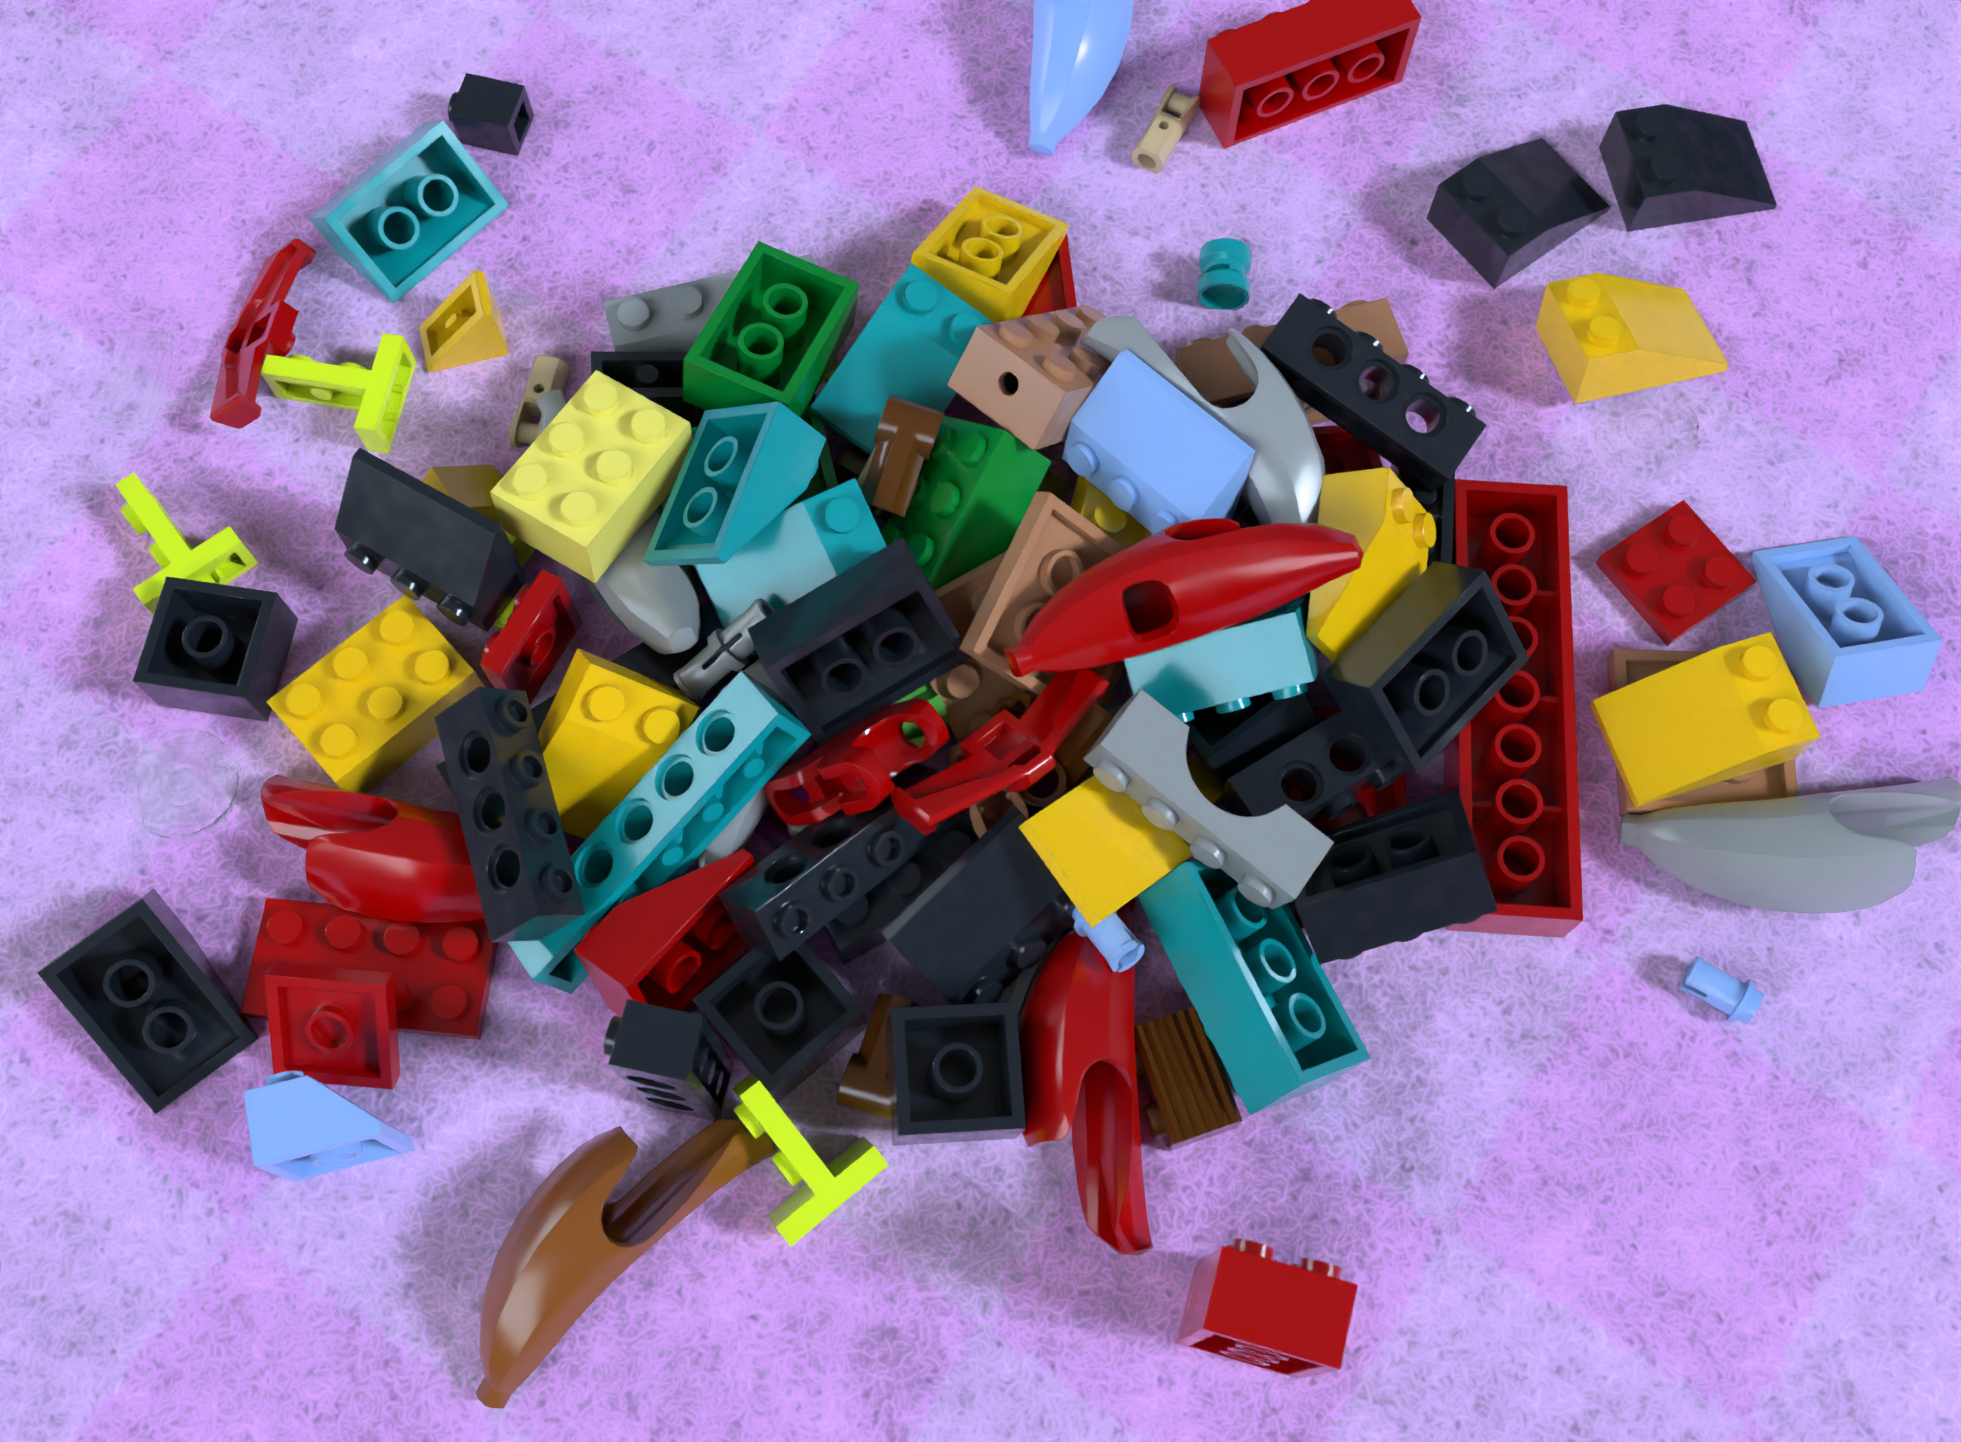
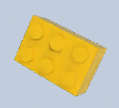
M404 594L266 702L340 788L368 793L439 736L434 718L436 715L476 688L485 686L472 667L410 598Z

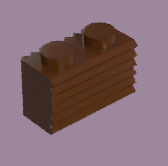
M1194 1006L1171 1013L1165 1017H1159L1153 1021H1148L1142 1025L1134 1026L1137 1082L1143 1081L1150 1103L1143 1105L1142 1108L1148 1129L1155 1141L1164 1138L1170 1152L1239 1126L1243 1121L1215 1047L1207 1037L1203 1023Z

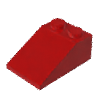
M741 849L617 905L602 921L590 927L583 941L574 951L611 1011L622 1017L626 999L689 1012L695 1006L692 999L725 973L750 947V945L741 940L717 894L756 865L752 854Z

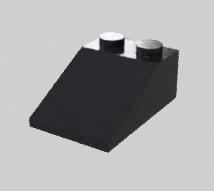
M1668 104L1615 112L1600 143L1599 150L1627 232L1772 210L1777 206L1747 122L1744 120Z
M1539 138L1479 157L1438 185L1426 219L1490 286L1496 289L1609 211L1611 206L1543 138Z
M1272 692L1249 697L1251 705L1222 714H1217L1215 706L1193 711L1195 718L1185 722L1190 727L1187 744L1224 789L1227 779L1319 724L1304 693L1279 700H1274Z
M155 889L149 891L63 952L37 973L155 1114L259 1038L246 1016L240 1013V1007L192 934Z

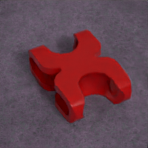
M915 698L898 702L832 739L803 759L785 766L764 785L763 789L776 813L786 824L792 826L822 821L840 809L846 815L872 810L895 790V784L890 779L911 765L931 757L948 741L949 733L943 719L927 700ZM903 722L917 725L924 732V736L909 740L902 729ZM802 785L808 793L809 802L797 800L790 794L789 789Z

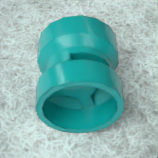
M1220 238L1213 239L1201 247L1199 268L1204 275L1198 281L1197 300L1202 306L1207 309L1235 311L1248 303L1250 282L1245 275L1251 268L1252 251L1247 244L1236 239Z

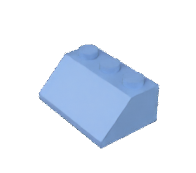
M1126 349L1116 357L1071 419L1062 459L1070 465L1075 473L1085 477L1106 494L1116 507L1126 511L1154 534L1170 526L1198 519L1221 518L1232 520L1256 451Z

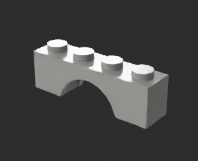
M1142 689L1123 704L1084 756L1083 760L1094 768L1093 773L1095 777L1109 789L1116 792H1125L1142 806L1141 811L1152 824L1163 830H1173L1188 842L1191 853L1200 862L1214 869L1220 868L1236 880L1240 893L1254 904L1269 907L1273 910L1295 900L1334 842L1286 804L1262 816L1244 817L1225 812L1209 802L1196 787L1188 769L1186 744L1190 727Z

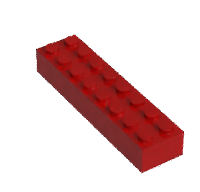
M1455 479L1452 564L1486 571L1530 659L1451 740V745L1444 750V793L1456 789L1459 790L1498 909L1496 912L1483 915L1467 924L1446 926V930L1564 938L1583 921L1567 486Z

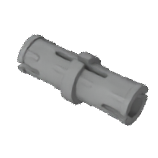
M761 598L756 599L725 630L717 628L707 637L708 645L683 668L678 669L673 674L676 684L684 694L695 701L701 700L705 693L731 670L739 672L749 662L748 655L755 650L747 629L775 613V609Z

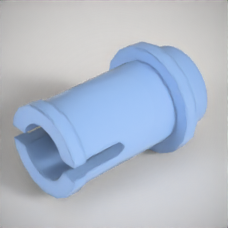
M1075 907L1072 912V917L1075 920V931L1082 937L1088 936L1114 972L1116 970L1123 972L1140 960L1144 954L1145 947L1116 914L1117 910L1091 928L1077 907Z
M1696 956L1694 961L1691 962L1679 985V989L1683 992L1686 991L1726 1013V1021L1730 1023L1737 1019L1747 1024L1755 1015L1764 997V993L1755 989L1756 982L1749 979L1744 983L1707 963L1700 956Z

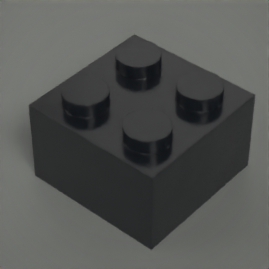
M166 576L133 682L159 706L268 722L272 708L266 701L277 694L298 618L277 592Z
M806 942L798 946L781 961L754 948L692 999L701 1015L706 1018L711 1027L747 1070L762 1083L777 1104L868 1026L865 1010Z
M1016 1002L891 1008L886 1020V1040L893 1146L1016 1139L1026 1129Z

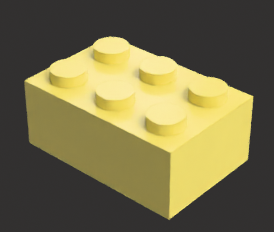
M595 370L490 491L500 525L509 534L596 583L671 492L693 440L690 422Z

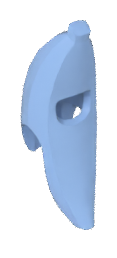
M1033 0L1034 27L1030 78L1031 135L1028 142V148L1033 152L1045 156H1053L1057 142L1074 130L1103 96L1119 67L1129 37L1133 15V0Z

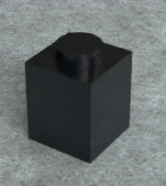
M466 73L459 91L452 94L448 105L449 120L453 123L462 144L515 156L519 155L534 117L524 85Z

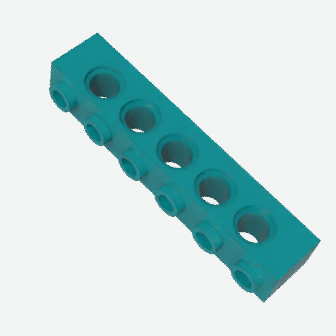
M741 670L572 854L570 858L585 915L538 941L508 942L532 980L572 994L589 976L574 949L583 941L590 927L602 921L617 905L679 878L808 739L811 733L775 691Z

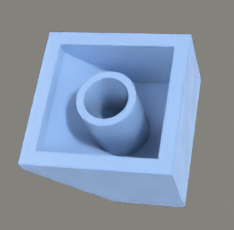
M287 1071L271 1075L264 1079L265 1086L244 1091L254 1167L287 1180L296 1182L415 1151L412 1138L342 1094L325 1086L322 1082H318L307 1075L304 1076L302 1071Z

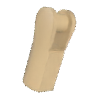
M1171 84L1131 154L1133 163L1156 174L1160 173L1181 136L1194 119L1201 97L1194 94L1192 98L1179 94L1177 93V87ZM1168 111L1180 116V118L1168 114Z
M540 354L534 358L521 402L510 425L509 443L511 447L519 448L522 443L531 445L540 435L542 414L536 400L541 395L552 390L560 389L564 393L570 367L562 359ZM530 416L541 417L540 423H528Z

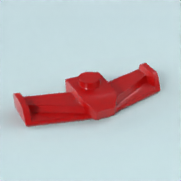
M294 238L266 258L236 322L227 336L221 353L222 359L210 412V419L213 422L241 429L258 419L262 408L255 401L261 369L266 355L285 357L295 343L296 335L292 333L299 311L284 302L298 271L312 263L316 255V251L298 238Z
M1090 669L1057 673L1020 719L1003 709L962 741L960 746L965 760L906 790H902L899 786L895 788L890 795L895 810L903 819L926 836L936 830L939 822L1003 789L1009 792H1019L1032 786L1056 766L1054 753L1095 701L1102 698L1109 686V682Z

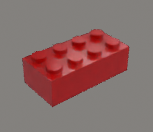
M1309 0L1305 4L1283 12H1272L1261 20L1240 28L1226 29L1207 41L1199 96L1201 97L1199 107L1223 149L1400 83L1402 82L1422 17L1411 0Z
M1235 1238L1233 1245L1220 1246L1194 1268L1176 1343L1297 1379L1341 1369L1358 1284L1341 1280L1342 1269L1340 1267L1310 1258H1301L1300 1264H1285L1273 1260L1275 1249L1254 1241Z

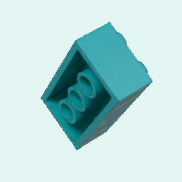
M1198 859L1186 861L1137 897L1148 917L1152 930L1157 934L1175 969L1178 981L1185 988L1203 1023L1207 1037L1216 1048L1232 1079L1233 1087L1241 1097L1249 1114H1255L1316 1090L1371 1059L1288 903L1273 910L1269 907L1256 905L1240 893L1237 888L1238 882L1222 869L1211 868Z

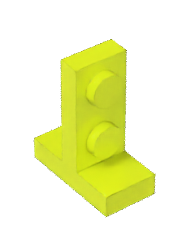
M382 333L371 370L352 362H343L340 365L320 363L307 356L298 354L289 355L288 358L266 355L261 375L277 398L359 410L354 429L367 450L389 454L417 361L404 336Z
M134 472L115 484L128 502L119 508L122 514L140 536L149 531L156 541L148 547V550L162 567V570L133 588L142 604L153 615L166 576L226 585L258 564L253 554L230 525L193 549L153 493Z
M752 1073L732 1088L742 1101L741 1104L733 1109L739 1119L755 1139L764 1132L772 1139L780 1151L772 1156L771 1160L793 1188L802 1180L805 1182L801 1188L767 1215L790 1246L794 1245L889 1165L876 1147L862 1136L830 1164L825 1166L766 1088Z

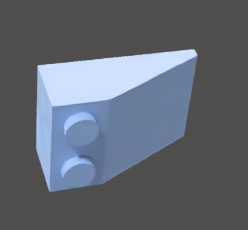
M1856 536L1753 551L1751 562L1790 672L1817 708L1924 690L1943 639Z

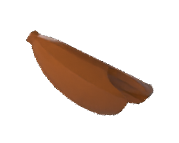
M718 1119L682 1144L644 1176L621 1199L613 1203L605 1202L634 1160L638 1145L627 1135L621 1126L593 1137L580 1145L563 1160L539 1185L518 1213L496 1254L481 1302L479 1352L485 1377L479 1385L476 1395L482 1404L490 1408H505L511 1394L532 1374L583 1312L618 1276L716 1191L750 1167L777 1153L775 1143L768 1134L764 1132L755 1139L742 1121Z

